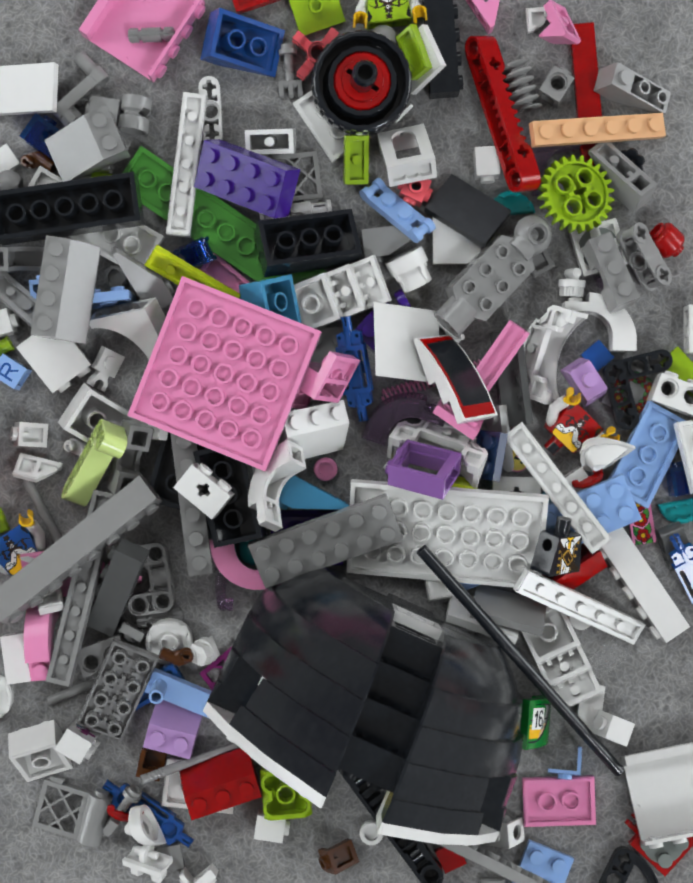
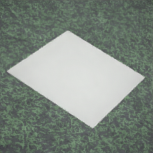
M373 302L375 376L428 382L414 339L439 335V322L434 316L436 311Z

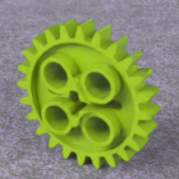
M574 154L568 158L563 156L558 161H554L551 167L544 171L546 175L541 177V182L544 184H541L538 190L543 192V194L538 196L537 199L544 200V204L540 206V209L548 210L545 218L552 216V225L557 222L560 223L559 230H563L568 226L569 233H572L575 229L578 234L585 230L589 232L594 227L596 228L601 225V221L608 218L606 213L612 211V207L608 204L615 200L609 197V194L614 192V189L607 186L612 180L604 179L607 171L601 173L598 171L601 164H597L595 167L592 166V158L584 162L583 155L578 157L577 160ZM579 176L584 178L585 183L580 181ZM558 183L563 185L564 191L558 187ZM588 198L592 199L594 206L589 203ZM567 205L572 207L573 213L568 211Z

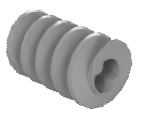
M529 59L509 62L505 65L504 72L502 73L506 75L504 82L509 84L506 91L512 93L509 100L515 102L512 108L520 114L536 110L542 106L541 103L533 102L539 97V94H531V91L536 89L537 85H529V82L535 78L534 75L526 74L532 70V66H524Z

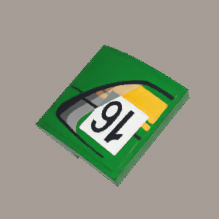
M533 695L532 698L523 699L520 732L523 735L522 749H535L548 744L551 704L543 695Z

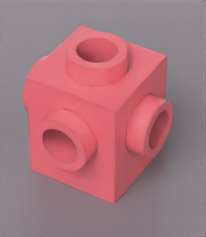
M427 179L398 185L397 189L401 190L399 197L413 208L415 206L421 207L423 201L428 203L432 195L433 189L430 188L432 181ZM415 184L421 188L419 190L412 189L411 185Z

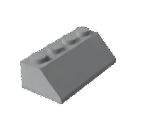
M46 235L31 335L87 344L101 247L73 239Z

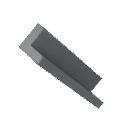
M501 332L490 333L491 345ZM524 344L496 381L498 405H507L509 427L517 426L521 422L524 425L533 424Z

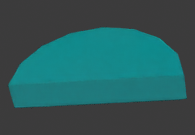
M506 191L494 198L495 201L511 210L510 215L535 213L533 203L526 196L522 195L521 192Z
M693 497L657 504L659 512L671 522L688 523L693 521Z

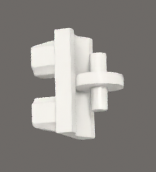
M135 844L130 854L122 859L123 866L129 867L131 874L136 876L143 875L144 873L149 874L151 880L156 883L162 882L167 875V869L173 862L172 856L154 851V845L140 846Z

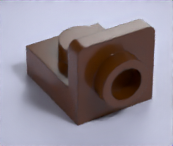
M348 838L328 849L321 848L318 850L320 855L319 864L327 873L336 875L360 862L353 842Z

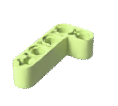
M104 419L98 421L63 487L62 499L81 506L88 504L93 490H96L112 458H121L126 450L128 441L124 427Z

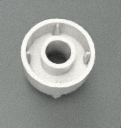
M422 245L407 250L385 263L391 277H395L404 293L415 290L432 280L426 267L428 258Z

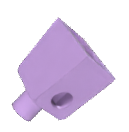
M580 357L560 370L570 387L574 388L575 395L579 392L581 393V404L584 408L604 396L608 389L589 359Z

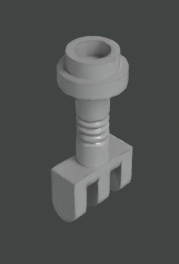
M293 43L281 44V49L278 51L279 56H284L285 81H278L279 98L284 99V89H288L289 98H294L293 88H298V97H302V80H295L293 55H297L298 50Z
M134 784L127 786L123 790L124 799L116 810L126 812L132 803H138L142 798V790ZM109 816L103 830L104 835H112L120 821Z

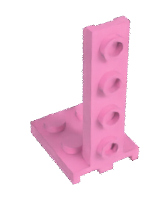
M511 320L505 325L476 367L488 392L530 334ZM441 398L432 412L472 440L479 433L484 421L479 420L457 424L451 404L443 405Z

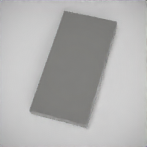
M114 638L76 725L122 741L158 662L159 655Z

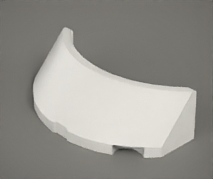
M552 305L547 308V312L540 319L536 318L528 329L530 334L523 343L530 399L550 405L560 398L557 388V366L562 348L573 330L587 319L589 314Z
M421 419V422L417 424H411L407 421L398 422L388 438L387 458H394L397 449L401 448L407 439L462 453L460 474L469 482L472 488L477 489L488 453L485 448H481L476 443V437L472 440L447 422L439 420Z

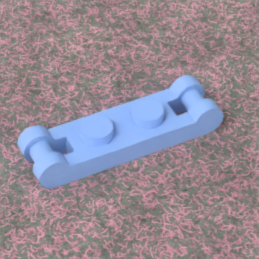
M376 178L372 181L370 187H364L359 191L360 197L364 202L415 243L421 241L424 234H430L436 229L434 222L430 218H425L385 185L381 178Z

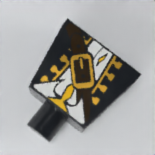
M557 516L554 529L542 530L540 532L530 569L548 577L580 571L582 536L570 530L572 519Z

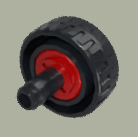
M355 30V32H346L340 37L337 36L330 44L323 48L312 72L311 90L314 104L319 114L331 127H335L337 131L348 133L349 135L367 136L386 130L396 122L408 104L412 90V73L409 69V62L395 42L374 31Z

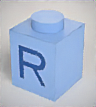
M2 353L0 357V381L15 390H20L32 370L9 355Z

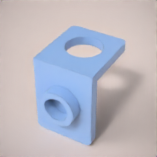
M578 746L577 771L548 768V773L558 774L557 779L572 780V776H581L582 747Z

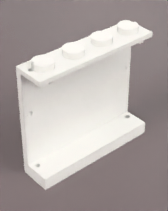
M693 742L621 756L641 844L648 845L649 849L663 847V842L672 841L673 844L688 842L687 838L693 837Z

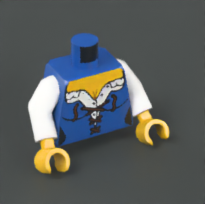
M31 509L27 510L29 518H23L19 513V525L0 537V573L10 574L11 576L15 575L22 569L20 554L40 552L46 548L45 531L37 520L33 519L34 513Z

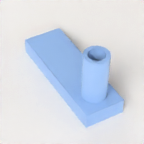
M154 668L144 692L149 694V700L153 704H159L165 700L207 717L203 709L212 691Z

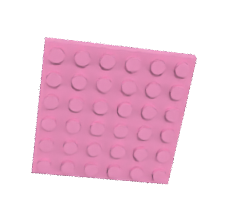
M182 276L127 416L262 471H267L322 332Z

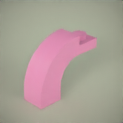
M209 539L211 559L218 571L227 580L246 589H266L258 569L247 568L239 561L234 544L214 548L213 539Z
M38 605L34 608L29 607L26 610L24 622L25 663L29 664L31 681L46 680L54 649V628L59 618V611L40 615Z

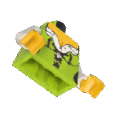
M359 0L353 15V27L356 28L358 23L364 24V28H367V30L379 25H388L390 27L408 26L412 23V15L414 23H417V18L423 17L427 21V10L425 6L420 4L419 0Z

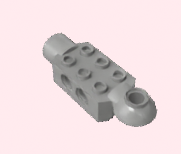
M525 216L517 223L513 238L504 235L493 237L445 288L448 300L434 313L437 321L456 337H459L473 321H487L535 270L532 256L545 251L551 243L552 231L548 222L540 216ZM533 228L537 230L539 235L536 241L531 237Z

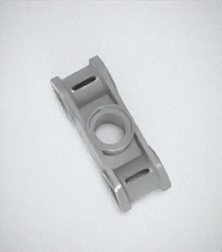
M638 222L632 228L622 229L617 233L618 245L623 250L643 290L651 292L657 286H666L671 283V271L664 262L646 225Z

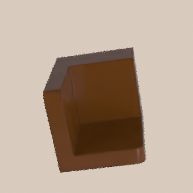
M142 747L135 777H140V775L164 767L167 753Z

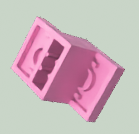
M329 351L328 355L323 358L322 363L310 361L292 408H307L311 399L338 403L360 360L352 355Z

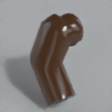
M40 151L28 153L20 159L21 165L28 169L41 166L52 173L57 169L54 161Z
M162 647L159 653V659L177 666L190 663L194 657L190 648L172 651Z

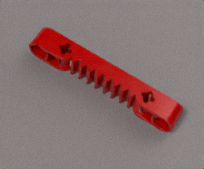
M470 36L465 43V55L507 186L512 192L537 190L541 183L540 171L531 146L524 141L526 137L520 135L523 128L517 126V124L521 120L514 117L518 111L512 108L515 102L509 100V97L512 95L511 92L506 91L509 84L503 82L506 78V75L502 74L505 65L498 42L494 36Z

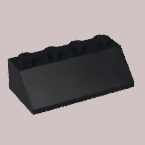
M208 448L194 451L195 463L199 465L203 463L213 471L211 475L218 481L220 479L226 481L232 487L231 491L235 494L214 519L208 517L214 548L263 538L266 535V529L258 524L257 511L248 507V492L253 477L252 466ZM203 485L204 490L202 492L206 494L209 492V485Z

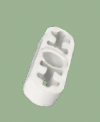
M206 76L199 82V94H206L208 97L207 90L203 89V87H207L209 82L212 83L213 87H216V89H212V98H217V101L207 99V107L215 106L218 109V113L213 118L205 116V122L216 123L219 121L218 125L214 124V131L216 134H219L214 139L223 140L221 87L215 77ZM205 123L203 141L210 140L209 137H206V134H210L209 124L205 125Z

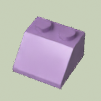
M163 700L154 707L143 747L190 759L194 752L203 716Z

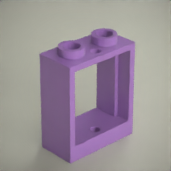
M407 439L402 447L397 449L394 458L387 462L385 473L388 475V485L443 500L461 473L462 453ZM413 464L439 472L434 475L408 468V465Z

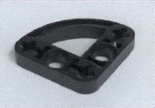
M619 846L613 851L598 883H607V877L613 873L619 875L618 883H626L634 865L642 871L647 883L659 882L651 867L638 853L628 847ZM625 853H627L629 861L622 862L621 869L624 870V872L622 873L617 868H613V865L619 867L621 861L618 858V856H623Z

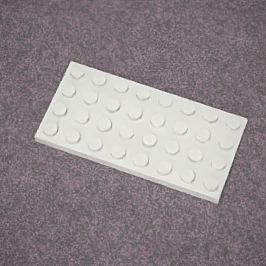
M351 480L350 506L385 493L387 494L403 540L348 559L347 573L441 581L417 555V551L426 545L459 583L514 588L525 568L542 575L530 569L540 532L546 530L549 495L451 487L442 500L390 486L388 482Z

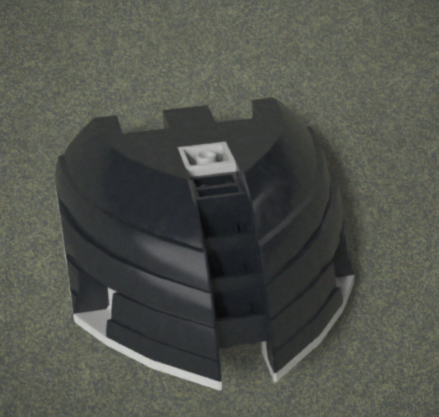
M330 566L304 573L263 590L247 614L203 709L207 717L226 735L227 740L235 743L259 765L317 807L322 808L337 770L340 769V774L349 779L356 780V777L367 781V786L376 791L383 792V789L387 790L376 815L377 834L440 845L468 846L496 841L507 810V802L517 779L516 772L523 745V735L519 730L523 711V698L517 690L514 675L504 651L492 638L475 632L474 635L435 618L429 610L388 593L385 596L345 578V573Z

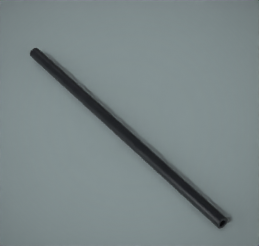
M426 545L422 546L417 551V555L615 776H620L624 772V767Z

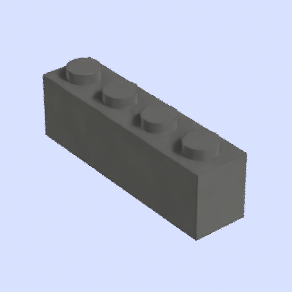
M124 538L118 547L115 545L112 547L108 555V559L111 562L110 565L106 564L100 577L104 580L95 589L94 597H96V601L92 603L87 626L113 637L123 619L128 601L133 594L150 550Z

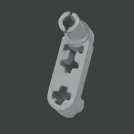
M85 51L77 54L73 61L87 77L57 103V112L52 113L64 127L82 116L78 109L91 98V95H95L110 80L107 72L100 65L97 66Z

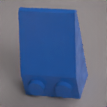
M218 8L210 12L200 60L218 66L275 78L280 57L278 50L281 49L280 45L283 43L285 30Z

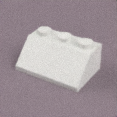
M340 400L338 403L331 402L290 411L277 445L288 439L303 447L305 459L343 450L349 427L344 400Z

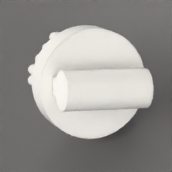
M571 268L564 271L566 279H559L558 282L560 297L581 298L584 296L586 281L579 280L582 273L581 269Z
M213 636L209 638L202 637L196 640L190 647L194 655L192 663L201 667L211 664L220 656Z

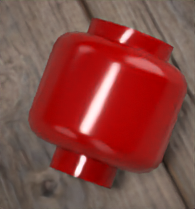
M659 223L649 233L662 258L676 257L684 249V234L672 223Z

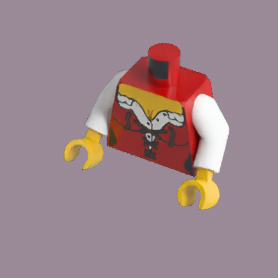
M573 387L567 388L566 395L561 396L549 405L544 428L552 437L543 447L553 456L562 446L571 453L580 452L583 442L592 437L620 440V435L611 436L616 431V428L613 426L607 428L606 434L602 432L604 429L579 405L581 393L579 392L577 395L572 396L574 394Z

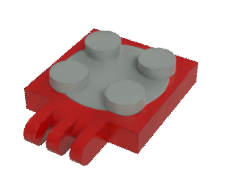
M629 819L624 822L636 833L628 841L629 844L664 876L693 847V837H688V842L673 844L672 841L663 842V847L649 849L648 845L641 844L637 824L634 825Z

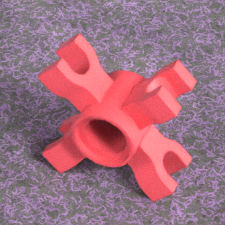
M331 27L321 41L311 42L299 30L292 37V43L307 53L306 61L296 72V77L302 81L307 78L317 60L312 57L311 52L315 49L322 51L327 44H330L339 35L337 30Z

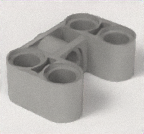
M162 542L139 544V546L150 550L144 564L145 570H148L150 588L148 589L149 591L140 592L132 596L128 601V609L135 616L166 612L176 602L174 573L168 547ZM153 547H159L162 550L163 555L161 559H155L152 556L151 550ZM165 594L169 597V606H162L159 603V595ZM136 598H142L145 601L146 608L144 610H139L135 606Z

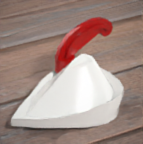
M592 437L585 440L581 446L580 462L586 471L593 472L594 474L580 482L578 480L572 481V486L584 489L599 483L603 479V469L636 449L635 446L605 437Z
M112 804L107 806V813L111 817L127 822L124 828L125 833L133 836L138 843L146 846H159L167 843L153 812L147 805L134 806L130 808L129 814L116 810Z

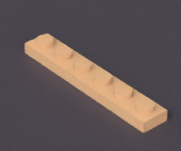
M663 113L541 120L529 123L532 148L650 140L666 136Z

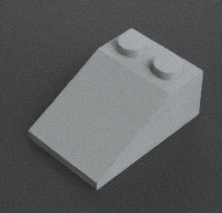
M107 105L82 115L44 140L62 182L78 180L131 157Z

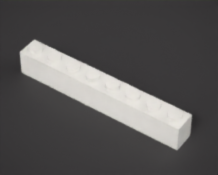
M578 466L564 477L572 486V481L578 480L580 482L589 476L583 467ZM573 487V489H574L576 492H578V491H580V490H583V489H578V488H574V487ZM622 527L609 532L608 534L612 540L599 549L604 560L607 559L611 565L608 568L609 572L615 580H621L624 585L622 591L629 600L634 599L638 605L635 610L642 620H648L651 625L648 629L656 640L661 639L665 643L669 642L690 627L625 529Z

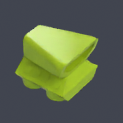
M261 766L260 778L264 819L273 821L306 818L312 815V803L308 799L302 797L297 791Z

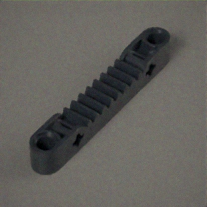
M343 776L376 821V815L386 794L385 789H383V792H379L367 786V781L356 777V780H352ZM387 836L421 883L443 882L442 866L425 842ZM429 869L437 871L433 877L426 876L425 872Z

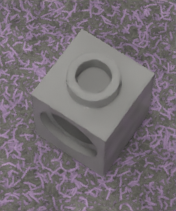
M554 65L537 94H539L540 99L556 108L575 78L571 76L567 69L563 67L558 68ZM551 82H559L562 89H554L551 86Z

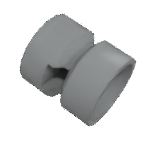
M123 94L120 105L123 114L119 115L117 125L119 131L126 134L147 136L150 125L147 117L151 115L153 101L141 95Z

